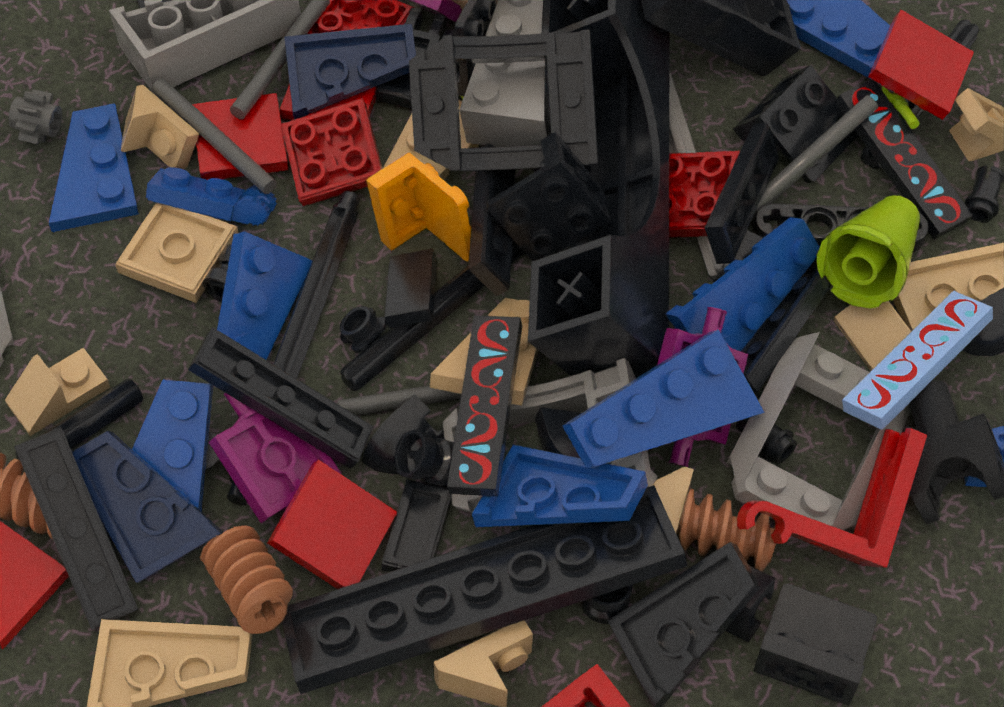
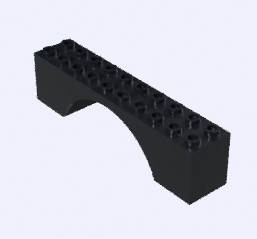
M543 0L542 33L554 32L558 34L581 32V30H590L594 54L593 73L599 161L598 164L584 165V167L603 188L611 221L573 242L569 249L531 262L528 342L570 376L588 370L597 373L617 366L616 361L625 358L629 362L635 377H638L657 366L665 332L669 328V319L666 313L669 311L670 32L645 20L641 0Z

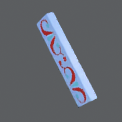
M956 291L951 292L842 399L843 411L883 430L993 319V307Z

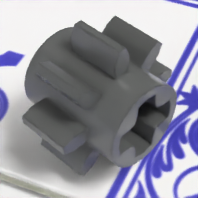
M33 89L32 92L25 91L24 97L17 96L13 100L8 120L11 128L20 130L18 140L38 145L40 141L45 142L47 136L53 138L58 134L63 114L60 106L51 104L53 99L52 93Z

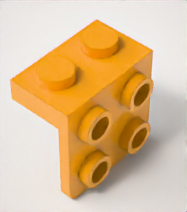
M409 152L366 179L380 239L391 251L427 228L463 260L469 261L471 226L467 214L469 202L462 190L457 186L451 187L441 179L431 164H423Z

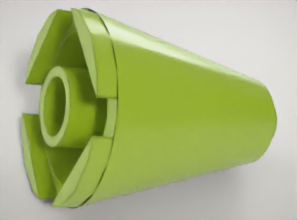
M897 195L888 196L835 228L824 238L816 255L817 269L821 278L825 275L832 284L831 292L837 298L852 306L871 309L879 307L881 303L889 300L892 301L899 295L906 283L919 228L920 214L917 207L905 197Z

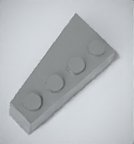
M145 0L146 7L125 12L124 6L109 10L119 46L151 91L154 82L160 78L165 79L172 87H175L284 37L301 14L299 0H171L167 2H162V0Z
M498 0L486 36L541 34L543 0ZM547 61L475 64L459 110L467 143L479 145L490 143L494 147L541 145L540 140L549 135L550 125Z

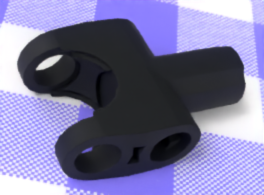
M932 380L909 403L917 431L927 435L910 490V495L926 524L940 520L938 509L940 508L942 491L948 483L957 478L965 476L978 478L986 484L994 500L1004 497V462L986 415L983 413L959 422L947 384L943 381Z

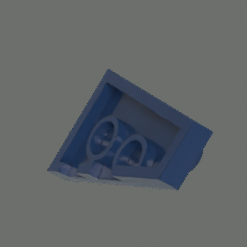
M412 24L285 36L294 120L409 73V61L416 56Z
M106 431L72 451L97 513L136 583L147 580L206 545L208 541L217 535L224 533L113 432Z

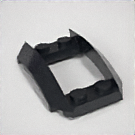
M590 30L558 34L553 32L508 36H443L440 41L428 50H423L409 61L414 151L451 171L541 168L540 161L544 159L541 145L461 148L456 63L547 61L551 134L556 131L583 165L598 164L599 144L597 139L593 73L594 54Z

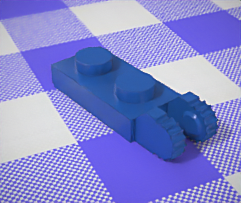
M175 167L160 168L148 182L146 198L149 201L230 222L232 220L247 225L251 223L252 226L263 225L277 204L275 194H264L255 185L245 190L233 187L230 182L223 179L212 178L206 180L191 176L188 171Z

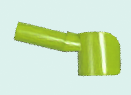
M882 86L881 90L897 112L902 115L911 129L917 128L920 122L909 108L905 98L895 92L891 94L888 89Z

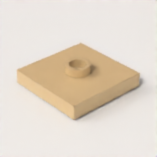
M156 202L116 262L117 272L197 303L205 290L202 283L212 268L219 266L218 258L226 246L232 244L233 234L238 233V228L235 225L211 216Z

